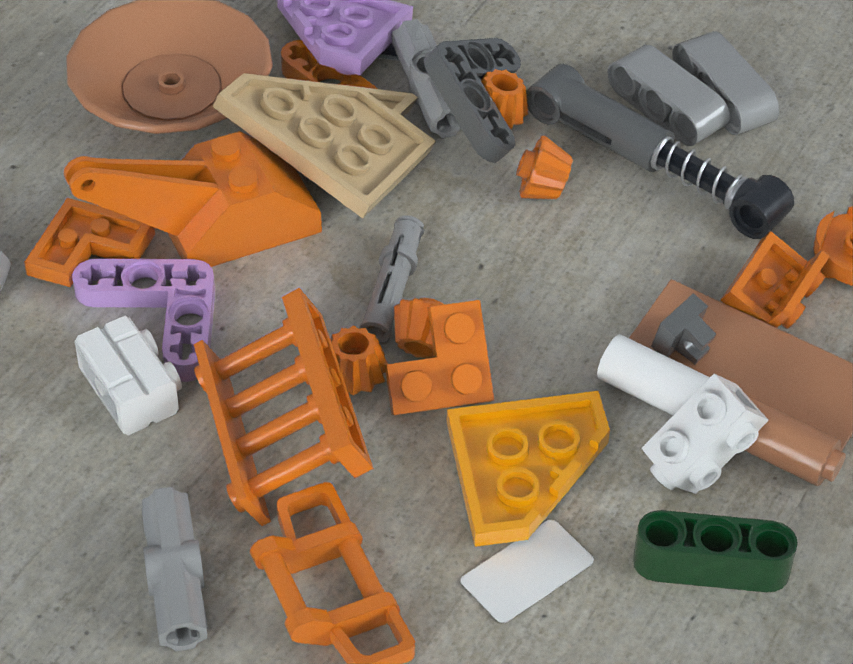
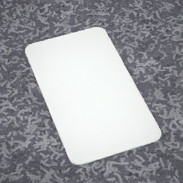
M547 520L536 529L528 540L513 542L461 577V584L498 622L506 623L591 566L594 558L557 521Z

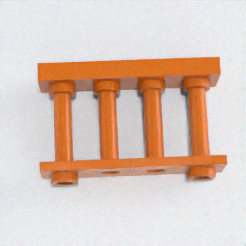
M300 288L282 297L288 318L282 321V327L220 359L203 340L194 344L199 363L198 366L194 367V372L199 384L208 395L231 482L226 485L227 493L232 504L240 513L247 511L261 526L271 522L264 495L329 461L334 465L340 462L354 478L374 469L323 316ZM292 344L298 347L300 355L294 358L295 364L236 395L234 394L230 380L231 376ZM303 382L310 385L312 394L307 396L306 403L246 434L241 418L242 414ZM315 421L323 425L325 433L319 436V443L257 474L252 454Z

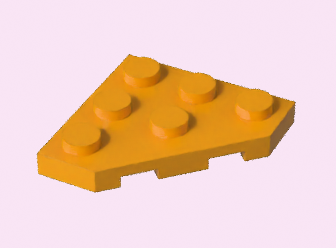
M599 391L447 409V427L475 547L528 540L609 443L610 428Z

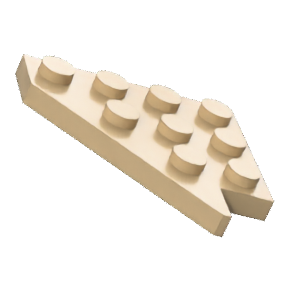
M243 73L218 94L213 104V108L361 218H364L430 153L436 140L404 118L418 98L413 93Z

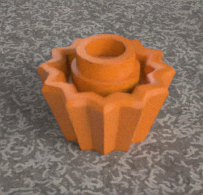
M494 69L493 72H486L481 82L509 128L511 129L513 125H522L524 123L523 117L528 115L524 80L518 78L516 73H510L506 69L502 71Z
M545 135L537 140L532 151L526 149L520 159L516 175L522 177L519 190L521 198L557 199L560 197L569 178L573 162L572 156Z
M425 297L414 298L413 300L402 299L400 304H396L394 306L395 342L398 344V348L415 357L434 358L427 307L444 304L438 300Z
M354 325L349 329L341 328L339 333L332 334L330 340L348 393L354 396L361 391L372 392L375 385L385 382L383 374L385 373V365L388 362L375 334L368 333L366 328L359 329Z

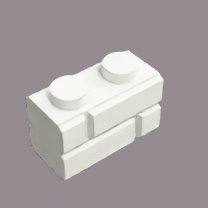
M125 315L106 323L103 329L97 327L77 336L75 347L79 368L123 434L129 436L149 427L152 421L158 423L177 413L179 410L177 391L182 389L181 379L170 361L162 364L159 360L158 347L148 329L139 331L130 317L128 318Z

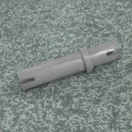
M413 216L398 217L394 223V230L389 245L385 246L381 251L379 257L381 269L364 319L360 324V328H366L368 333L375 334L379 343L387 342L390 339L394 323V306L400 304L408 277L417 268L418 257L416 252L425 229H423V223Z

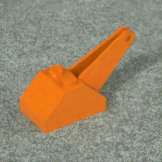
M241 131L197 143L182 160L107 159L80 156L71 160L64 168V177L75 197L167 232L181 259L202 260L211 267L322 232L321 211L296 169L277 154L270 151L261 142Z

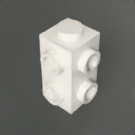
M713 374L641 449L654 463L650 467V471L661 484L670 490L677 487L696 494L699 490H704L717 481L722 472L721 468L736 453L748 449L756 441L759 435L758 431L769 420L737 384Z

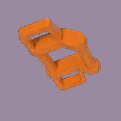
M323 482L279 498L277 501V516L283 537L271 535L257 540L250 548V554L257 568L265 570L287 616L285 627L292 641L321 646L333 644L347 664H404L413 660L415 657V640L399 613L400 608L393 594L385 592L361 547L362 535L356 524L351 522L334 486L329 482ZM320 505L328 507L336 525L296 538L290 519L292 515ZM343 557L364 599L328 612L324 609L307 607L291 574ZM388 624L399 644L371 655H363L356 649L349 638Z

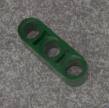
M657 510L645 514L639 521L633 564L639 575L655 582L765 593L776 592L784 588L789 581L798 541L796 534L790 527L777 521Z

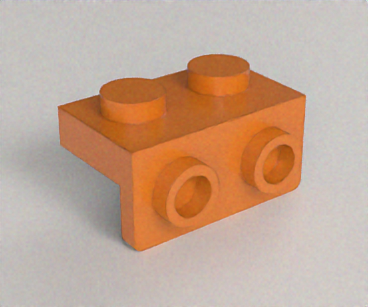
M770 231L760 240L720 301L771 326L778 328L782 325L785 329H788L796 322L806 308L801 303L803 297H809L823 282L825 275L820 271L830 256L821 250L807 261Z

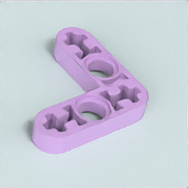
M90 259L80 263L74 269L72 278L75 297L85 306L166 308L162 343L164 363L170 361L174 365L181 382L197 379L194 367L198 366L199 363L194 344L203 340L211 348L215 282L213 269L208 263L196 259ZM140 278H152L157 281L153 286L145 289L132 286V283ZM117 280H122V286H118ZM166 280H171V286H166ZM93 281H98V285H93ZM191 281H196V285L189 286ZM185 314H197L202 317L198 323L188 326L176 321ZM183 344H191L192 353H190L187 360H181Z

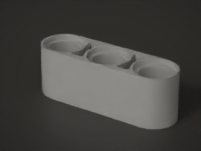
M713 31L674 45L672 50L673 61L724 99L730 112L729 123L724 127L732 135L747 132L778 119L779 104L774 91L721 33Z
M643 45L613 62L608 67V79L614 91L650 120L672 131L675 134V139L686 146L695 145L729 123L730 112L724 99L651 45Z

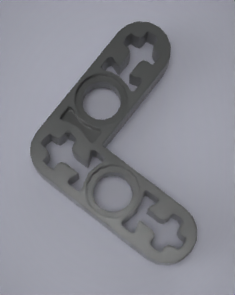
M500 38L454 40L439 43L425 57L424 66L474 150L484 160L496 163L515 147V137L482 84L481 79L486 72H493L494 69L500 71L506 69L510 73H515L521 66L519 55L508 42Z

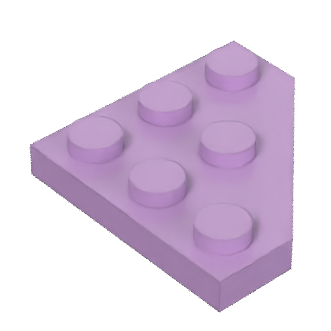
M278 0L277 3L278 9L317 62L321 65L335 68L337 72L346 75H361L392 43V32L397 30L403 21L412 20L413 6L391 0Z

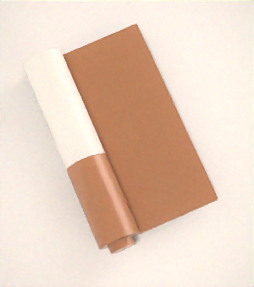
M672 279L631 336L627 338L618 334L607 346L598 366V379L674 415L713 374L721 376L737 384L769 420L758 431L759 435L756 441L744 451L815 486H820L824 479L833 482L837 477L846 457V454L842 451L853 435V363ZM693 293L708 305L703 320L716 333L714 340L708 344L710 347L709 352L696 364H693L677 351L667 357L656 352L651 347L660 323Z

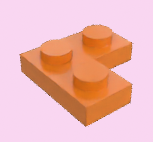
M67 198L24 261L27 276L71 287L74 269L80 263L88 260L91 255L107 259H140L155 236V228L101 206Z
M480 300L427 307L434 358L385 365L391 415L494 401Z

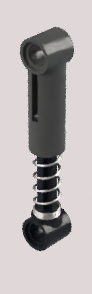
M557 64L526 90L528 110L538 121L547 125H552L559 121L649 172L665 168L669 178L680 176L684 186L694 184L700 195L710 193L715 203L723 202L725 208L729 209V217L732 224L746 237L752 239L763 238L794 207V196L791 189L778 177L762 175L757 179H747V177H742V175L735 178L727 174L726 166L718 169L711 165V158L703 161L695 156V149L690 152L681 149L680 141L674 143L675 134L669 129L587 86L579 72L569 65Z

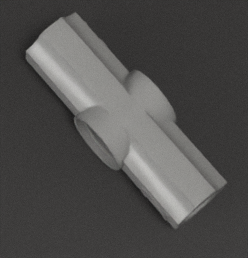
M418 19L403 21L402 25L392 32V44L409 81V93H413L418 97L415 104L420 106L432 133L439 134L441 138L456 136L461 127L424 66L425 57L437 46L428 25L421 24Z
M173 487L154 489L149 497L142 499L143 508L141 509L144 533L147 539V547H143L149 595L154 596L160 646L170 647L174 651L194 649L199 642L208 639V626L201 588H205L199 541L198 539L194 540L188 493H181Z

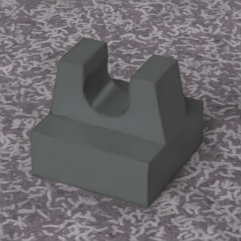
M693 293L660 323L651 347L656 352L667 357L677 351L693 364L698 363L709 352L710 347L708 344L716 336V333L703 320L708 305Z

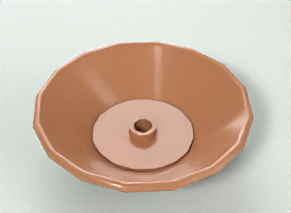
M135 0L107 10L80 31L66 56L68 86L85 110L116 127L153 134L194 131L228 119L213 108L218 94L243 73L269 76L273 67L269 40L248 15L218 0Z

